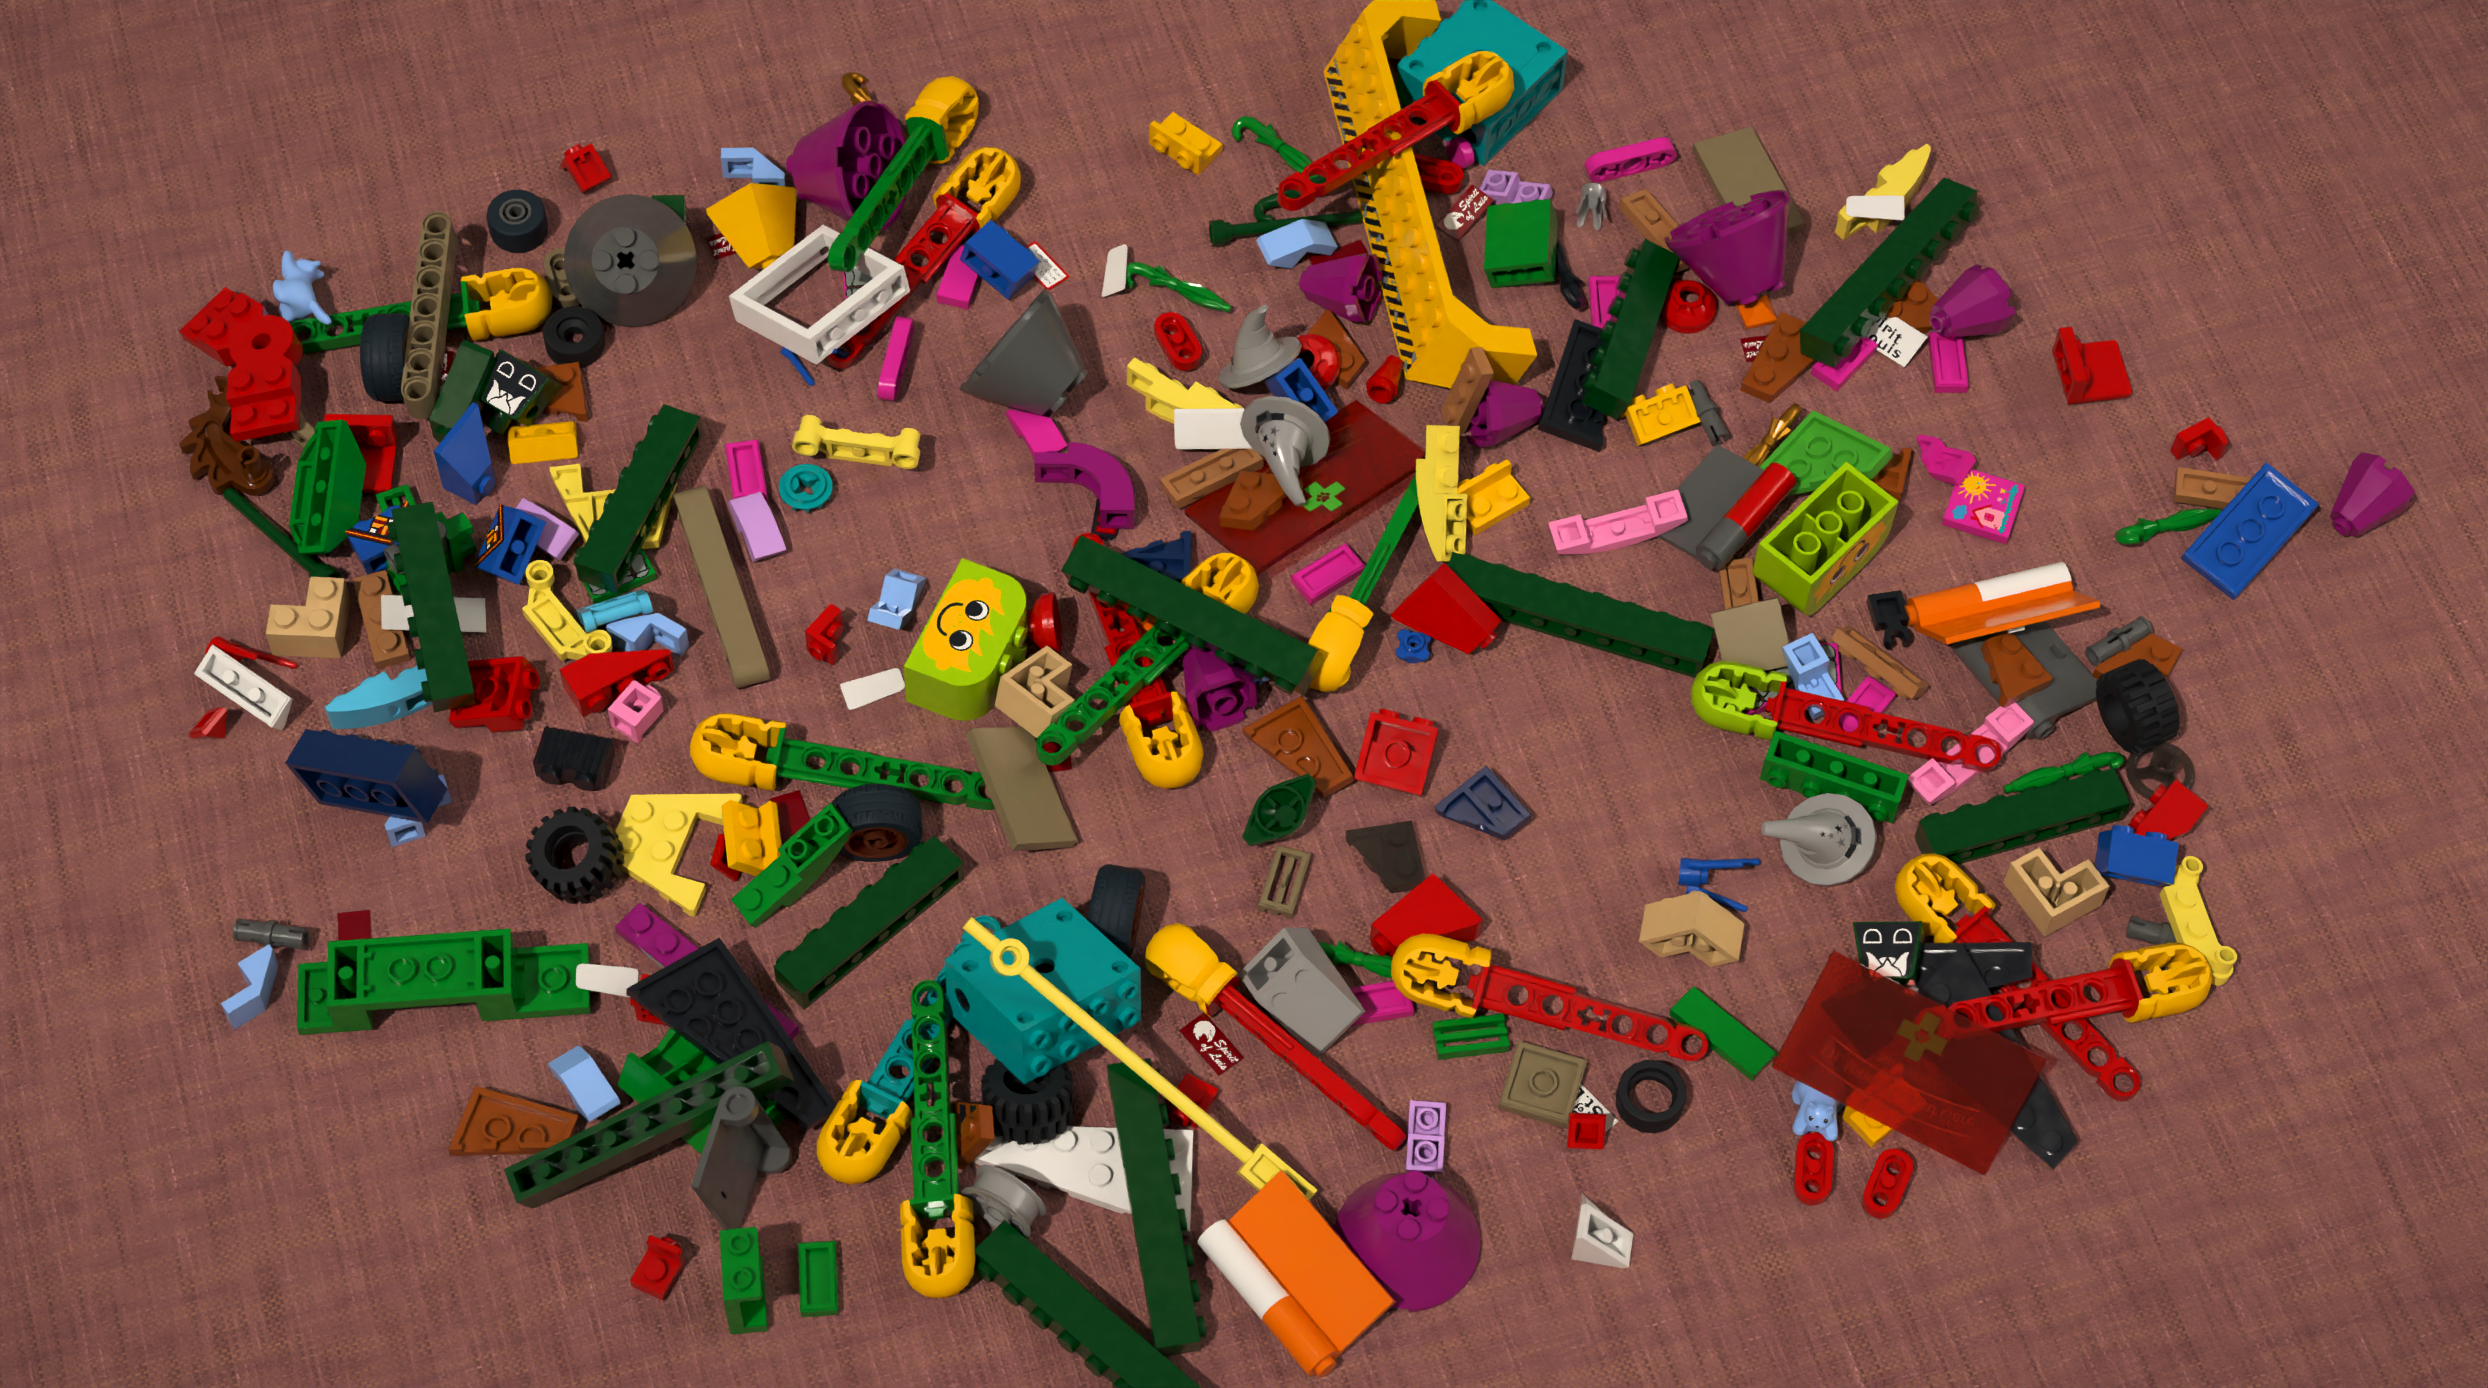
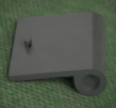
M2045 621L2025 625V630L2013 633L2054 678L2047 688L2016 702L2034 721V725L2025 734L2029 740L2035 738L2038 740L2044 739L2054 730L2053 723L2058 716L2097 700V680ZM2005 631L1953 643L1951 647L1953 652L1999 704L1998 698L2001 695L1998 683H1992L1989 674L1990 668L1984 660L1981 647L1987 639Z
M742 1086L733 1087L721 1096L691 1186L723 1230L741 1228L758 1172L767 1174L779 1173L789 1165L792 1158L789 1145L748 1088Z

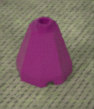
M1363 253L1307 266L1306 271L1301 274L1299 284L1307 300L1349 321L1365 322V320H1373L1381 301L1382 290L1376 289V281H1382L1383 271L1377 254Z
M1976 264L1963 272L1933 305L1930 311V324L1935 332L1945 337H1960L1998 333L2008 327L2015 315L2014 306L2008 307L2007 299L2011 298V292L1994 268L1986 267L1981 269L1982 265Z
M1491 379L1468 426L1471 435L1466 436L1468 443L1479 447L1494 446L1537 423L1544 408L1541 396L1537 394L1535 389Z
M2361 452L2351 464L2330 515L2333 521V528L2343 536L2358 537L2403 513L2413 501L2411 498L2415 495V490L2404 474L2396 467H2393L2390 471L2383 466L2386 460L2379 455Z
M1205 647L1203 651L1191 648L1183 657L1187 708L1194 725L1200 727L1199 723L1203 724L1206 730L1214 732L1240 723L1246 717L1243 711L1248 706L1252 710L1257 704L1256 684L1253 678L1236 663L1230 666L1215 658V652Z

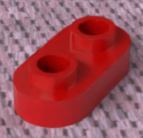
M1414 154L1423 189L1443 194H1452L1461 188L1464 173L1459 165L1434 157Z
M1166 312L1158 316L1154 324V335L1171 365L1181 371H1190L1198 367L1202 360V347L1185 318L1175 312ZM1171 331L1174 332V334L1169 335L1167 334V332Z
M1808 1133L1801 1137L1795 1151L1794 1194L1799 1201L1812 1206L1826 1201L1832 1187L1834 1149L1831 1141L1826 1140L1820 1133ZM1815 1152L1819 1155V1158L1812 1159L1807 1153ZM1813 1185L1818 1191L1809 1192L1805 1186Z
M1888 1149L1879 1155L1862 1195V1206L1870 1216L1884 1219L1896 1212L1913 1172V1162L1907 1153L1899 1149ZM1895 1168L1899 1174L1891 1175L1887 1169ZM1881 1198L1886 1204L1883 1206L1877 1205L1874 1199Z

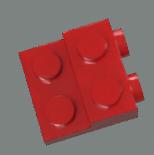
M524 656L467 661L476 704L451 709L448 721L455 728L485 725L491 732L522 730L524 720L530 719L532 715V705L529 701L531 691L539 686V675L536 669Z
M1380 709L1379 714L1370 712L1354 781L1422 797L1439 729L1433 727V721L1424 718L1414 717L1411 722L1399 719V713L1387 709Z

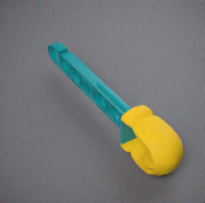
M984 915L974 918L982 926L990 928L994 933L1001 930L998 921L991 916ZM965 931L961 937V943L956 945L951 955L978 941ZM945 965L935 979V982L940 986L946 983ZM929 990L921 1005H933L938 999V993ZM948 1011L947 1018L943 1019L947 1028L954 1018ZM913 1017L910 1021L907 1019L904 1021L867 1083L862 1080L850 1082L842 1096V1100L837 1103L819 1134L816 1142L818 1160L824 1172L838 1182L853 1185L865 1183L874 1178L884 1167L901 1139L900 1135L904 1134L913 1118L911 1109L906 1104L914 1091L913 1050L908 1048L906 1044L912 1038ZM936 1024L926 1025L921 1031V1038L924 1040L934 1039L939 1033V1026ZM929 1058L923 1063L922 1072H926L934 1058ZM902 1065L910 1073L904 1079H895L890 1075L889 1070L893 1066ZM858 1106L887 1119L886 1127L880 1135L874 1133L876 1124L863 1117L858 1122L848 1124L855 1118ZM847 1126V1131L850 1134L847 1139H844V1129ZM867 1142L870 1143V1150L868 1152L864 1149Z

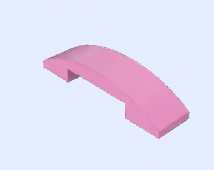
M1679 490L1646 497V505L1584 521L1580 514L1548 522V527L1557 554L1577 555L1614 550L1646 541L1676 528L1688 521V517Z
M2015 702L2004 708L2002 706L1985 717L1984 724L1971 734L1995 740L2001 748L2002 756L2031 729L2034 721ZM1959 743L1945 754H1958L1960 752ZM1981 746L1975 750V756L1979 762L1990 763L1994 760V753L1990 748ZM1932 758L1908 776L1907 783L1928 805H1931L1952 794L1982 772L1962 768V763L1949 765L1936 762Z

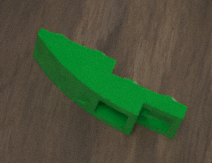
M829 803L778 848L781 855L731 899L747 922L756 928L781 905L789 907L834 860L850 836L852 828L834 804Z

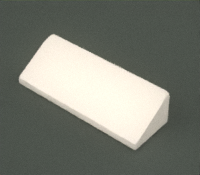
M1245 408L1174 409L1175 448L1252 449L1243 437L1240 425Z
M212 645L194 674L270 727L282 731L286 725L293 699L217 646Z

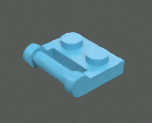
M640 589L576 609L579 622L584 625L586 633L597 630L596 627L621 618L635 616L640 613L643 615L652 613L653 608L647 592Z

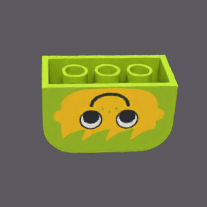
M1845 462L1759 543L1752 574L1805 616H1810L1830 600L1877 553L1891 530L1899 501L1848 462Z
M964 558L961 559L904 665L906 702L959 721L978 719L992 710L995 706L1000 677L1013 669L1016 664L1022 663L1028 650L1026 646L1028 638L1026 595L1018 581L999 571Z

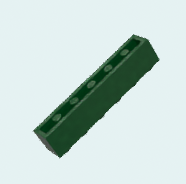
M1644 239L1637 249L1632 247L1626 256L1624 265L1628 266L1627 270L1622 273L1616 285L1619 294L1612 300L1607 311L1611 315L1610 320L1606 321L1599 334V338L1603 341L1592 355L1590 363L1594 364L1593 370L1588 372L1582 384V388L1585 389L1582 403L1615 420L1631 403L1679 259L1673 252L1647 239Z
M663 404L659 413L651 417L647 427V434L643 441L637 442L630 465L622 469L614 493L608 494L599 520L593 521L589 529L587 542L584 547L580 546L575 553L573 563L576 566L579 581L615 594L617 593L703 436L700 416Z
M433 501L391 509L393 522L387 523L391 543L398 542L400 553L393 554L398 575L405 574L407 585L400 586L404 606L411 605L413 617L407 618L411 638L418 637L420 649L414 650L418 670L425 669L427 681L421 682L424 701H432L434 713L475 705L474 689Z
M2114 768L2104 771L2095 769L2075 779L2062 778L2049 786L2041 788L2028 787L2019 794L2008 797L1998 795L1982 804L1974 806L1972 804H1965L1945 814H1929L1920 820L1915 839L1922 854L1935 853L1945 856L1956 865L2124 820L2130 801Z
M935 835L927 842L918 843L905 860L900 864L895 863L891 865L879 881L874 885L865 886L852 903L847 907L842 906L838 908L826 924L820 929L815 928L804 937L803 942L794 950L784 952L774 965L776 983L805 1010L964 880L963 862Z

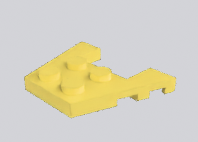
M580 464L550 467L551 478L583 541L586 543L589 538L588 534L591 524L594 520H599L608 494L614 493L616 489L584 493ZM677 484L642 545V549L659 548L673 500L672 494L675 493Z
M631 795L615 831L624 848L620 853L625 856L624 864L618 865V868L640 883H646L658 891L659 896L668 902L673 901L683 908V912L695 917L706 892L705 884L674 875L696 820L702 819L723 825L721 805L729 800L743 803L742 795Z

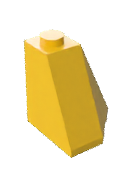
M749 183L706 209L709 218L748 268L764 270L794 247L797 194L795 187Z

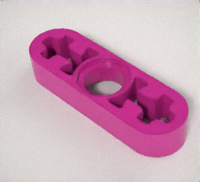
M1660 137L1598 152L1585 161L1584 167L1590 180L1600 183L1665 167L1675 160L1677 153L1669 138Z
M897 316L895 319L879 378L878 399L896 401L914 334L913 318Z

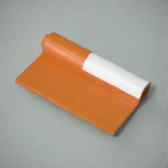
M2058 562L1908 598L1907 605L1904 607L1909 617L1908 626L1912 625L1916 631L1944 644H1951L2007 630L2008 634L2025 630V625L2092 610L2101 606L2099 600L2073 590L2070 572L2066 564Z
M1280 1170L1230 1220L1217 1221L1203 1232L1197 1242L1309 1377L1318 1375L1319 1378H1322L1330 1373L1337 1364L1335 1360L1396 1302L1283 1170Z

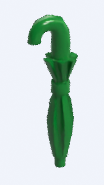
M1242 116L1235 121L1231 129L1233 138L1237 143L1243 139L1240 132L1242 128L1246 127L1258 136L1255 142L1271 146L1295 172L1298 171L1301 174L1304 168L1312 163L1302 152L1286 145L1283 140L1278 138L1271 123L1266 127L1254 117ZM1317 175L1310 176L1309 179H1312Z
M1133 262L1127 265L1125 286L1129 289H1132L1135 283L1131 280V275L1138 274L1151 280L1149 286H1167L1168 289L1177 291L1181 296L1196 305L1230 313L1232 309L1231 305L1225 303L1223 299L1203 286L1180 281V279L1174 276L1171 277L1161 265L1155 268L1141 262Z
M2220 508L2214 510L2188 509L2170 515L2166 519L2162 518L2155 521L2138 518V523L2121 528L2115 532L2114 537L2117 543L2124 545L2136 544L2139 541L2145 542L2155 533L2167 530L2186 531L2214 520L2222 511Z
M2083 752L2071 764L2066 763L2060 767H2042L2028 772L2011 781L2010 784L2003 785V791L2007 794L2010 792L2018 793L2033 786L2041 788L2049 786L2059 779L2074 776V774L2085 775L2089 771L2107 765L2110 766V769H2117L2124 764V758L2122 754L2117 752H2103L2092 756Z
M1340 940L1337 946L1318 942L1328 958L1333 959V965L1348 963L1359 967L1362 965L1375 974L1392 978L1391 962L1393 957L1374 954L1364 955V953L1358 951L1354 952Z

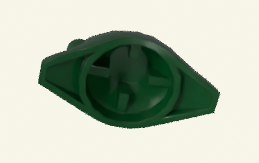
M1308 773L1276 784L1264 791L1253 807L1242 836L1249 846L1262 843L1268 844L1296 833L1303 826L1309 814L1317 783L1316 780Z

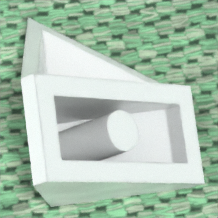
M1581 1193L1571 1259L1618 1268L1629 1267L1633 1233L1610 1219Z

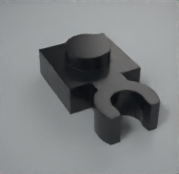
M1902 591L1868 595L1866 603L1874 630H1885L1883 636L1885 649H1891L1892 637L1900 638L1903 647H1908L1910 632L1905 626H1908L1909 617L1904 607L1906 605Z

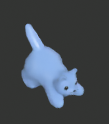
M285 251L282 258V277H284V280H275L273 283L274 298L280 302V317L292 323L296 320L307 319L314 314L319 322L330 325L332 320L318 304L312 288L313 281L324 277V272L318 270L321 262L304 258L295 261L293 253Z
M1828 1035L1825 1038L1821 1051L1827 1043L1830 1046L1820 1053L1819 1060L1842 1077L1834 1069L1835 1040ZM1832 1048H1833L1834 1052H1833L1832 1056L1826 1057V1056H1828V1055H1830V1054L1832 1053ZM1818 1062L1816 1066L1805 1069L1794 1084L1792 1099L1795 1104L1800 1105L1792 1128L1796 1135L1801 1136L1806 1132L1815 1131L1822 1134L1826 1140L1832 1142L1838 1136L1837 1112H1840L1845 1105V1082Z

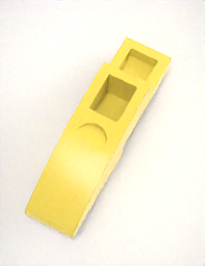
M1925 144L1918 150H1910L1899 162L1894 165L1889 164L1885 166L1877 176L1876 188L1870 189L1864 196H1904L1905 209L1922 182L1931 147ZM1845 205L1838 213L1835 233L1842 240H1845L1867 225L1877 233L1893 220L1851 217L1847 215Z
M1135 357L1127 365V385L1145 396V410L1174 424V409L1243 408L1239 404H1232L1224 399L1213 388L1205 387L1198 382H1195L1187 390L1179 381L1169 379L1159 373L1153 365L1143 363Z
M1426 425L1425 459H1416V484L1420 514L1436 561H1449L1452 552L1462 555L1466 552L1467 494H1458L1460 426Z

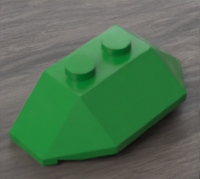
M344 420L317 422L314 428L315 433L308 440L298 459L289 527L298 545V552L302 555L330 553L347 538L345 531L353 528L358 523L366 462L347 421Z

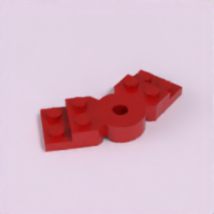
M225 287L179 332L184 340L224 366L236 365L228 373L226 400L231 406V437L235 442L299 430L302 377L296 366L301 361L303 347L299 338L287 320L279 316L269 315L264 306L243 292L238 295Z

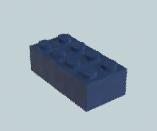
M305 729L285 762L319 804L422 823L430 821L448 790L439 779L438 772L427 764L422 757V752L417 747L411 744H391L382 739H376L375 741L362 739L353 734L344 736L334 734L328 730L320 732Z

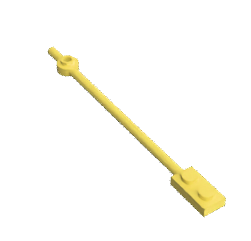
M972 916L967 920L962 928L991 952L990 963L996 973L1005 977H1012L1018 974L1242 1161L1243 1164L1236 1173L1252 1187L1260 1191L1280 1170H1283L1310 1201L1317 1191L1315 1187L1262 1143L1258 1144L1251 1151L1031 967L1028 964V950L1022 942L1016 939L1000 941ZM1004 952H1010L1013 955L1014 961L1012 965H1007L1003 962L1002 955Z

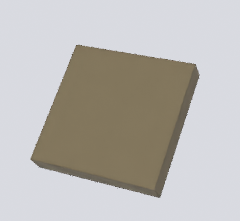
M1779 597L1711 612L1722 661L1763 668L1764 671L1787 666L1782 647L1790 643Z
M1518 1040L1499 1100L1498 1109L1568 1129L1569 1113L1573 1112L1587 1060Z

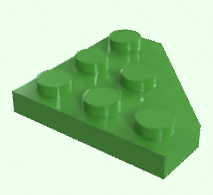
M1812 410L1764 461L1760 468L1765 470L1772 462L1786 467L1796 479V486L1787 495L1790 496L1815 491L1845 462H1848L1871 480L1892 459L1893 454L1890 447Z

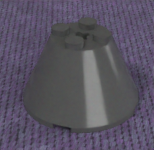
M617 195L604 199L588 208L572 227L564 251L566 278L577 300L584 308L595 313L599 319L620 326H643L657 322L671 314L685 300L693 285L696 274V248L686 224L677 213L662 202L641 195ZM630 252L634 254L632 262L635 265L632 269L628 266H622L621 257L623 254L627 255Z
M1047 288L1034 299L1020 318L1012 324L969 375L970 378L961 385L959 390L964 394L1040 416L1045 414L1047 417L1056 412L1067 399L1063 392L1066 390L1070 393L1084 379L1088 372L1083 369L1085 366L1058 306Z

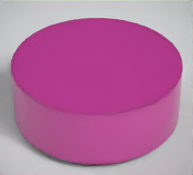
M1458 136L1447 142L1446 151L1450 162L1456 163L1462 170L1473 165L1474 151L1466 138Z

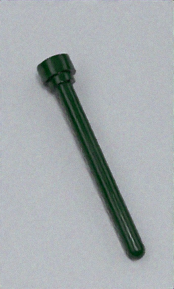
M1349 211L1233 225L1230 222H1224L1223 219L1210 220L1209 236L1212 246L1226 245L1228 241H1232L1234 237L1266 234L1300 219L1325 222L1328 227L1358 224L1363 220V215L1360 211Z
M226 488L224 490V499L309 573V578H341V574L330 564H318L311 556L300 554L297 549L298 545L233 488Z

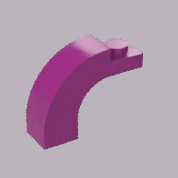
M1069 442L1068 453L1056 451L1035 452V482L1074 483L1084 486L1092 491L1099 500L1100 528L1134 529L1133 485L1124 467L1114 457L1099 448L1077 442Z

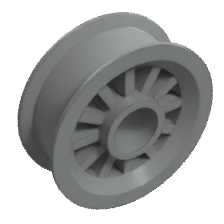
M979 1166L976 1170L978 1178L972 1187H966L961 1192V1195L973 1201V1213L994 1229L1005 1220L1022 1236L1028 1239L1031 1236L1030 1226L1035 1218L1043 1217L1046 1213V1207L1041 1198L1029 1186L1012 1174L994 1166Z

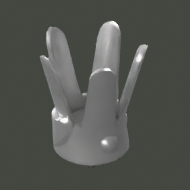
M1588 183L1581 188V200L1574 213L1576 215L1579 211L1577 227L1583 226L1589 209H1592L1593 224L1596 230L1601 228L1602 209L1604 218L1607 220L1604 206L1607 194L1606 189L1602 185Z

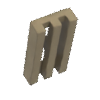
M1279 845L1276 846L1258 904V911L1265 912V910H1270L1273 915L1279 916V913L1285 914V918H1293L1311 859L1310 853ZM1282 855L1287 856L1288 860L1275 902L1270 901L1269 897ZM1299 859L1301 863L1288 905L1282 904L1295 860Z

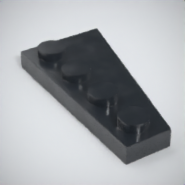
M1575 319L1571 326L1538 430L1600 452L1603 446L1602 423L1604 421V414L1582 403L1585 393L1582 384L1588 372L1593 370L1594 364L1590 363L1592 355L1603 341L1599 338L1601 328Z
M1923 943L1915 985H1900V996L1907 1004L1962 944L1990 991L2031 981L2032 943Z

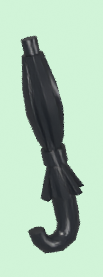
M1557 238L1555 268L1561 278L1560 292L1572 308L1579 310L1584 306V298L1579 286L1583 282L1571 273L1564 248Z

